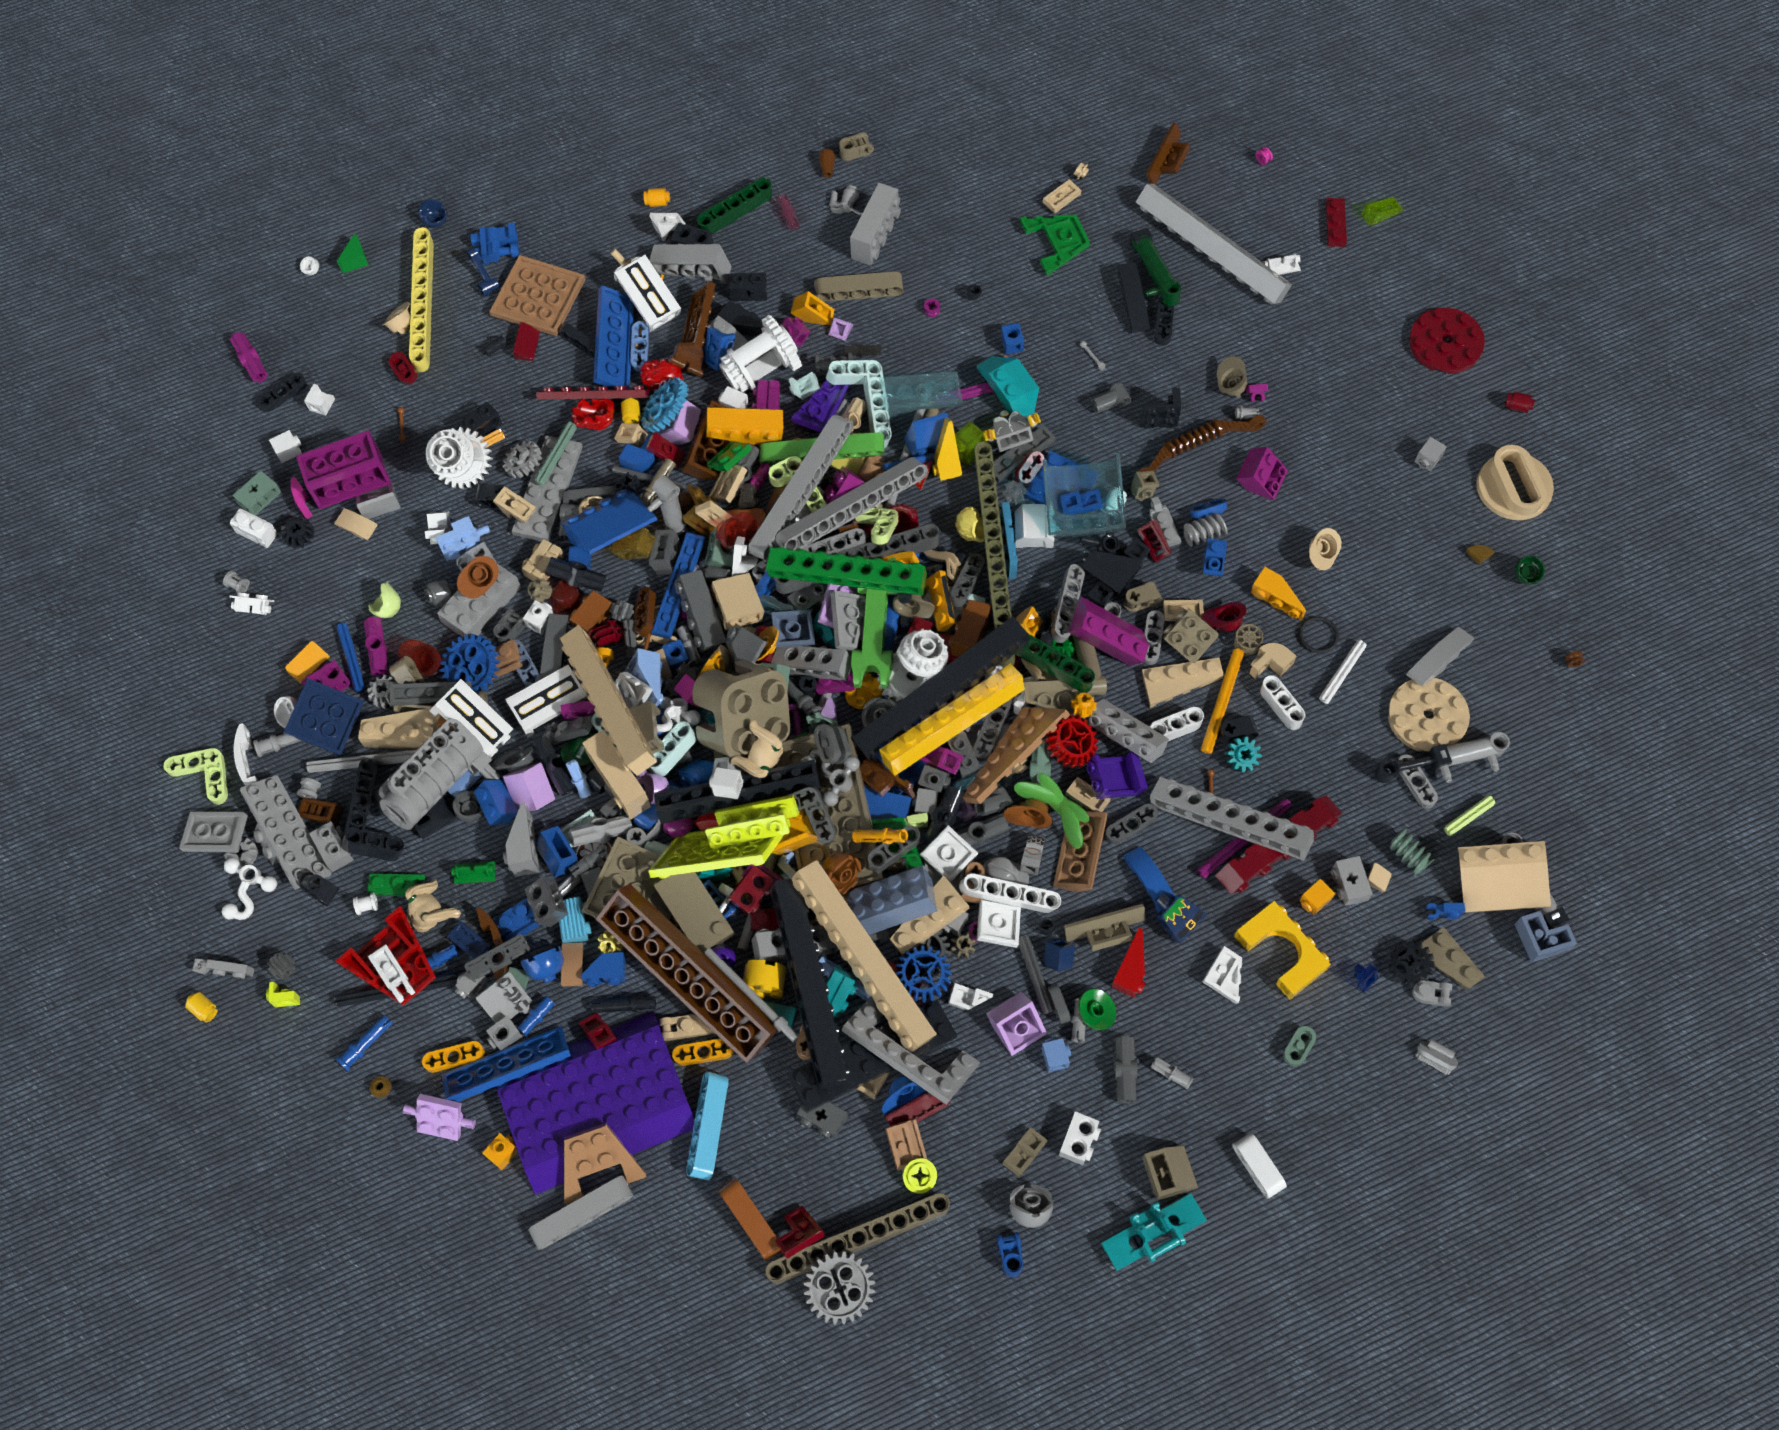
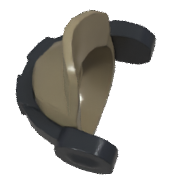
M898 593L893 599V608L898 614L902 615L900 626L906 629L911 627L914 617L929 618L935 609L932 603L922 600L921 595Z

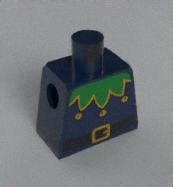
M1161 893L1154 901L1162 908L1156 915V918L1175 943H1182L1207 915L1206 912L1181 895H1175L1170 900L1164 893Z

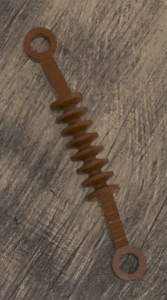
M1257 415L1249 422L1214 419L1211 421V425L1205 423L1204 427L1199 426L1198 431L1196 429H1192L1191 433L1187 431L1185 437L1179 435L1178 439L1172 438V443L1165 441L1151 465L1137 472L1154 471L1155 473L1164 461L1175 458L1176 453L1182 455L1183 451L1189 452V447L1195 449L1196 445L1202 446V441L1208 443L1209 439L1215 440L1216 436L1222 437L1223 434L1229 431H1258L1266 425L1267 420L1263 415Z

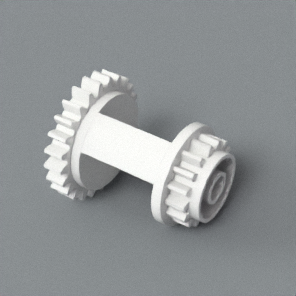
M771 315L762 319L764 326L761 328L762 334L736 351H733L731 348L726 351L727 354L720 358L722 363L719 364V367L733 389L740 390L741 392L749 388L753 390L756 388L754 382L782 364L786 368L790 367L793 371L802 366L800 358L796 354L798 349L783 325H778ZM770 349H772L770 352H768V353L765 354L764 356L760 357L761 355H763L764 353H766L767 351H769ZM760 357L759 359H757L756 361H754L753 363H751L750 365H748L747 367H745L747 364H749L750 362H752V361L755 360L756 358Z
M459 427L458 431L454 428L440 431L427 444V463L434 471V474L440 475L439 480L446 479V485L452 482L453 488H456L459 484L460 489H464L465 484L468 488H471V482L478 485L477 479L484 481L482 474H489L485 470L486 467H492L487 461L493 460L492 457L487 456L492 451L485 449L489 443H482L484 437L479 436L477 438L478 432L474 431L471 434V429L469 428L466 429L465 433L461 427Z
M924 629L920 631L915 630L902 639L896 654L893 653V672L888 688L884 689L882 695H889L888 699L899 703L945 668L948 661L947 646L944 645V639H941L938 633L936 634L931 630ZM878 674L877 682H880V674Z

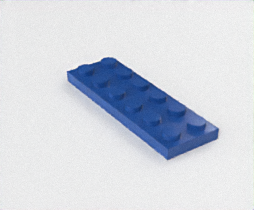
M603 285L599 288L593 382L614 389V386H626V389H630L634 304L627 294Z
M562 1026L441 1074L446 1100L461 1102L465 1098L481 1094L485 1090L500 1086L512 1079L520 1078L527 1073L542 1069L547 1065L562 1061L571 1056Z

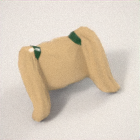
M756 720L750 721L749 728L758 739L753 743L748 757L735 756L731 759L730 764L737 765L754 777L764 778L767 776L769 769L774 767L783 753L782 742L774 733L759 726Z
M436 880L412 886L405 892L409 902L407 919L417 932H426L437 925V922L449 918H459L461 915L460 910L454 908L441 910L440 903L431 895L438 887Z

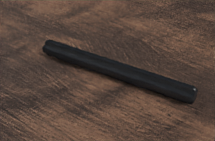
M457 973L436 976L420 992L456 985L459 975ZM372 988L336 995L335 1005L337 1007H344L390 997L378 989Z

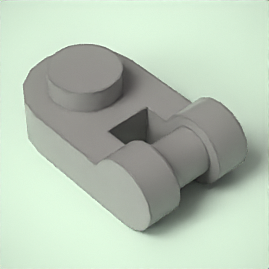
M1421 981L1420 986L1416 983L1412 989V995L1418 1002L1444 1007L1451 1006L1449 994L1452 992V984ZM1435 991L1441 992V997H1435Z

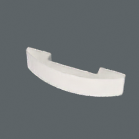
M242 723L239 724L235 735L234 759L239 776L246 786L259 780L255 776L251 777L245 750L252 749L253 746L250 732Z

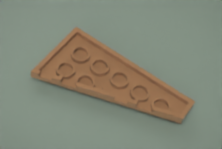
M1023 707L1013 723L1008 727L1005 735L998 742L992 754L988 757L982 769L978 772L974 781L967 788L962 797L965 802L981 804L998 787L997 783L1004 776L1008 777L1012 773L1011 769L1017 763L1021 764L1043 742L1042 738L1048 732L1053 733L1057 729L1056 724L1062 718L1066 720L1070 716L1066 709Z

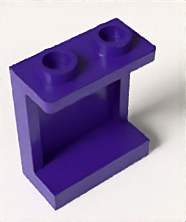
M1132 751L1124 757L1099 758V755L1095 754L1087 763V771L1091 777L1092 790L1095 792L1096 799L1140 796L1148 788L1140 758Z

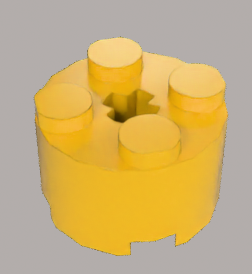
M749 960L747 964L745 963L743 981L761 999H764L765 996L775 999L782 998L786 967L777 962H775V966L765 964L766 960Z

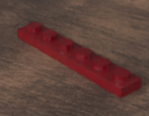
M644 385L632 386L633 389H626V386H614V389L608 390L607 386H597L596 390H589V387H578V390H571V387H560V391H553V387H544L542 391L536 392L537 400L644 398L650 396V390L644 389Z

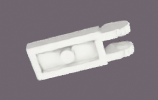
M384 945L368 956L388 989L393 992L400 1003L404 999L403 995L397 990V986L403 983L409 994L413 995L415 993L408 981V977L387 945Z

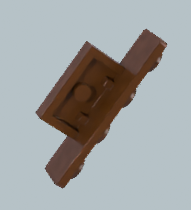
M1172 123L1147 170L1146 175L1150 184L1156 185L1161 174H1177L1190 150L1189 143H1178L1181 132L1177 123Z
M855 746L857 757L862 761L859 766L863 783L883 797L895 785L909 797L914 798L913 785L908 780H901L898 774L894 776L879 759L869 761L863 752Z

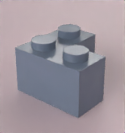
M1541 911L1522 916L1514 924L1531 963L1568 952L1577 944L1569 924L1549 930Z

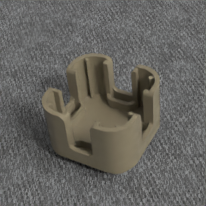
M740 660L735 662V670L742 675L733 676L717 669L708 670L697 678L692 691L695 705L712 711L715 716L716 728L706 723L696 726L698 741L703 746L731 758L735 756L748 757L753 743L758 739L749 728L750 721L756 720L759 726L778 736L781 742L785 741L790 733L788 693L785 677L773 669L749 660Z

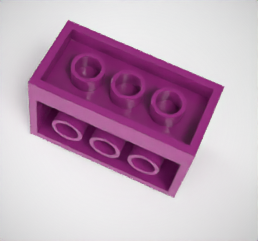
M369 430L296 456L305 486L319 509L392 484L382 454Z

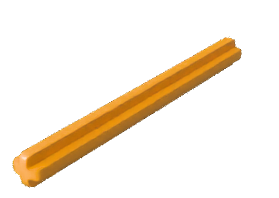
M1239 648L1232 651L1204 737L1201 751L1205 754L1213 752L1244 656V651Z

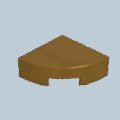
M1474 545L1466 550L1478 565L1490 558L1495 552L1483 545Z

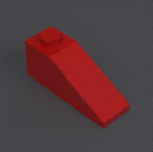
M1141 928L1138 929L1111 987L1132 998H1135L1137 993L1141 994L1146 984L1143 981L1145 966L1143 929Z

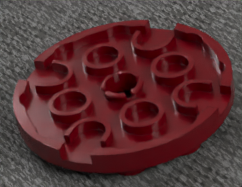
M1435 308L1423 313L1414 322L1410 332L1409 344L1415 358L1428 369L1445 371V374H1455L1468 370L1478 362L1484 350L1485 338L1480 325L1469 314L1453 308ZM1442 338L1452 339L1451 343L1444 342Z

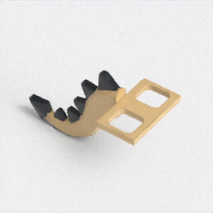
M940 546L938 550L936 547L923 552L929 560L946 563L947 576L954 583L956 582L961 572L958 566L961 565L966 557L964 553L955 555V547L945 551L944 546Z

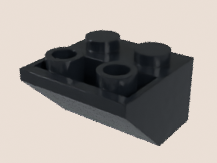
M443 795L414 827L424 840L458 818Z

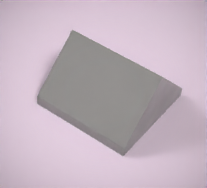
M393 484L356 496V505L361 515L367 519L401 508Z

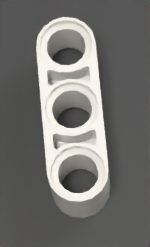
M1267 676L1260 689L1262 697L1288 729H1299L1305 718V711L1279 678ZM1266 686H1273L1274 690H1270ZM1278 701H1284L1287 705H1282ZM1290 716H1296L1299 720H1293Z
M1191 707L1157 720L1150 727L1155 731H1160L1170 741L1198 730L1201 727L1204 713L1198 707ZM1189 717H1196L1198 721H1192ZM1171 724H1178L1180 728H1174Z
M1249 1133L1232 1144L1237 1156L1267 1199L1287 1187L1285 1180L1254 1134Z

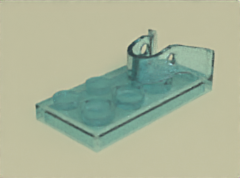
M957 372L884 377L889 420L900 413L921 409L957 407L963 404Z

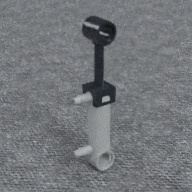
M1496 732L1489 737L1446 746V744L1434 746L1427 753L1428 757L1398 763L1394 758L1386 757L1376 768L1375 776L1380 782L1389 783L1392 782L1400 771L1431 764L1433 772L1441 771L1445 781L1450 783L1452 778L1449 766L1488 758L1493 771L1497 772L1500 769L1497 758L1502 756L1510 745V739L1505 733ZM1494 742L1499 744L1500 748L1495 746ZM1384 768H1388L1391 773L1386 772Z

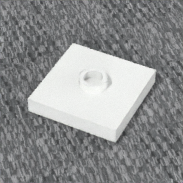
M947 826L924 849L920 856L951 883L978 855V852L950 826Z
M981 900L979 902L977 940L1017 948L1019 945L1021 907Z

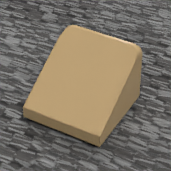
M1374 863L1367 878L1370 887L1385 893L1392 873L1379 864Z

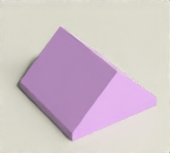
M541 762L503 776L517 810H519L521 803L524 802L529 811H535L555 800Z

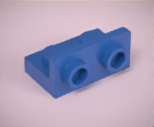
M715 327L708 328L703 362L716 371L721 370L719 364L722 363L720 358L727 354L726 351L728 349L734 350L736 335L734 333L724 334Z

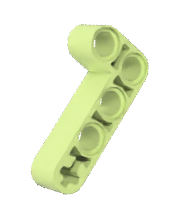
M792 456L773 465L769 469L771 485L782 487L788 484L796 470H792L790 467L794 465L799 467L802 460L797 456ZM775 474L782 475L780 478H774L773 476ZM817 486L810 496L817 499L813 502L807 500L805 507L809 514H811L818 508L820 509L827 505Z

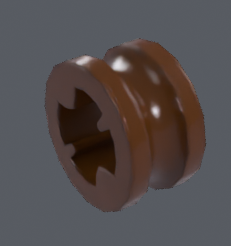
M1576 651L1566 655L1567 666L1574 668L1584 664L1583 653Z

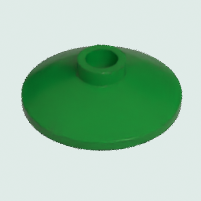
M1090 989L1082 994L1079 1000V1013L1083 1021L1095 1030H1106L1111 1027L1116 1019V1007L1111 997L1099 989Z

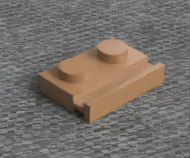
M513 639L495 648L494 651L499 653L495 659L500 660V663L496 664V667L500 668V670L494 673L498 677L523 666L520 662L521 658L517 642Z
M915 1118L885 1127L894 1163L898 1171L905 1169L904 1167L911 1160L918 1158L927 1159Z

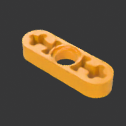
M720 1038L679 1045L673 1050L672 1057L677 1065L687 1066L728 1059L733 1055L734 1051L730 1048L726 1050L727 1053L723 1054L721 1050L715 1051L716 1055L713 1056L711 1045H714L715 1049H720L722 1044H726ZM701 1047L709 1049V1054L704 1058L697 1055V1051ZM690 1049H693L695 1059H692L691 1055H687L684 1057L685 1060H680L677 1056L680 1055V1051L690 1054Z
M471 1041L428 1052L422 1058V1065L428 1072L435 1073L484 1057L485 1050L479 1042ZM473 1047L479 1050L476 1052V1056H473L471 1053L465 1054L466 1059H464V1054L461 1051L464 1049L465 1053L472 1051ZM454 1051L458 1052V1060L456 1062H449L448 1055ZM441 1055H443V1060L445 1062L444 1065L441 1061L435 1062L434 1067H431V1065L428 1064L429 1062H431V1058H434L435 1060H441Z

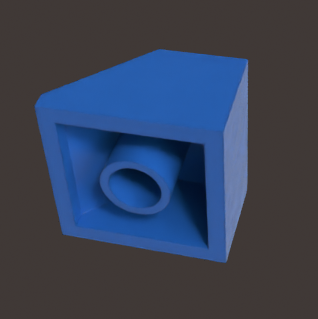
M947 413L912 422L904 437L911 457L936 452L944 420L948 417Z

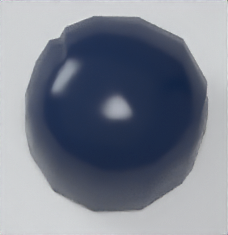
M431 199L421 203L419 215L424 225L429 228H437L446 222L447 212L440 201Z

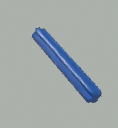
M343 622L336 627L353 688L356 692L364 691L365 685L349 628Z

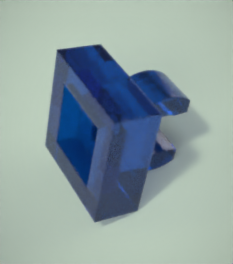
M1358 964L1353 968V971L1356 972L1354 976L1357 979V986L1363 992L1378 980L1377 968L1372 964L1366 968Z

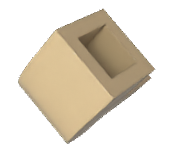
M1278 643L1265 644L1260 647L1257 658L1251 663L1252 668L1249 674L1256 679L1269 666L1275 673L1281 676L1294 664L1296 655L1284 645Z

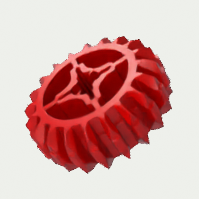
M1070 714L1066 720L1062 718L1056 724L1057 729L1053 733L1048 732L1046 734L1048 737L1044 742L1049 744L1046 750L1052 751L1050 757L1056 756V762L1062 761L1063 766L1069 764L1070 768L1075 766L1081 767L1087 764L1098 748L1095 745L1098 743V739L1094 738L1097 732H1092L1091 730L1093 725L1088 726L1086 724L1087 719L1081 721L1080 715L1074 717L1073 714Z

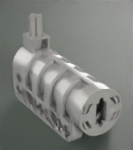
M449 719L379 788V795L382 798L380 807L393 823L403 829L410 830L467 770L474 776L481 773L487 780H498L501 776L489 765L492 759L483 752V747L479 740L460 721ZM453 725L455 727L454 731L449 729L450 726ZM438 738H441L442 741L439 744H437L435 741ZM429 749L433 750L429 755L426 754ZM412 765H414L415 768L412 771L408 769ZM402 776L406 778L403 782L399 780Z

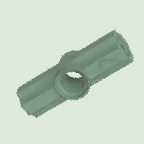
M1044 739L1032 752L1029 770L1031 783L1040 785L1041 783L1038 778L1040 773L1051 776L1050 750H1046L1049 744L1044 742Z

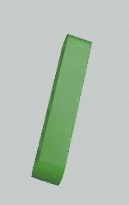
M873 432L849 435L834 460L883 455L884 434ZM817 438L762 443L759 445L760 464L766 463L771 466L792 456H797L803 461Z

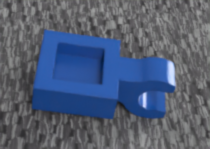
M1429 903L1426 906V909H1432L1435 912L1434 915L1430 914L1427 916V920L1430 921L1436 920L1439 916L1447 917L1448 920H1456L1466 911L1465 903H1443V905Z

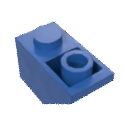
M1208 538L1203 561V574L1223 576L1227 541Z
M602 953L581 974L583 983L590 987H596L600 983L616 986L620 985V982H626V957L624 953Z

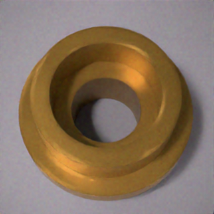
M376 1077L370 1083L371 1094L376 1098L386 1097L391 1091V1082L386 1077ZM383 1083V1088L377 1090V1085Z

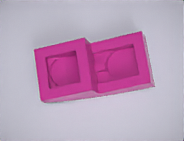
M291 478V490L294 500L305 519L313 516L304 503L309 497L296 478Z

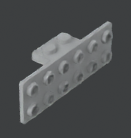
M277 775L240 788L241 794L257 821L254 838L257 843L260 842L264 857L267 860L269 859L272 865L280 863L295 890L300 888L298 877L303 872L309 871L322 876L324 879L331 876L332 872L326 866L307 827Z

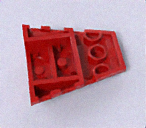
M399 906L384 919L388 925L357 952L351 947L335 962L400 1003L393 992L388 989L368 958L370 954L387 945L415 991L413 995L409 994L403 983L396 987L403 995L404 1001L400 1004L404 1006L430 984L436 976L402 907Z

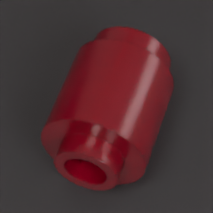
M1516 391L1513 393L1509 392L1505 407H1508L1509 410L1528 413L1529 410L1533 409L1535 399H1532L1530 394Z

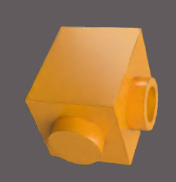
M1319 879L1302 895L1299 901L1307 912L1315 915L1332 900L1335 893Z
M499 1133L482 1154L500 1170H503L515 1157L518 1150L514 1139L510 1135L504 1137Z

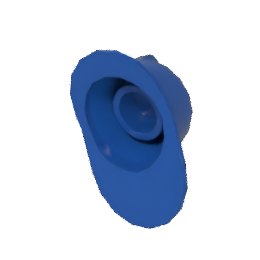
M905 1075L898 1077L889 1088V1097L883 1103L882 1113L886 1115L926 1092V1090Z

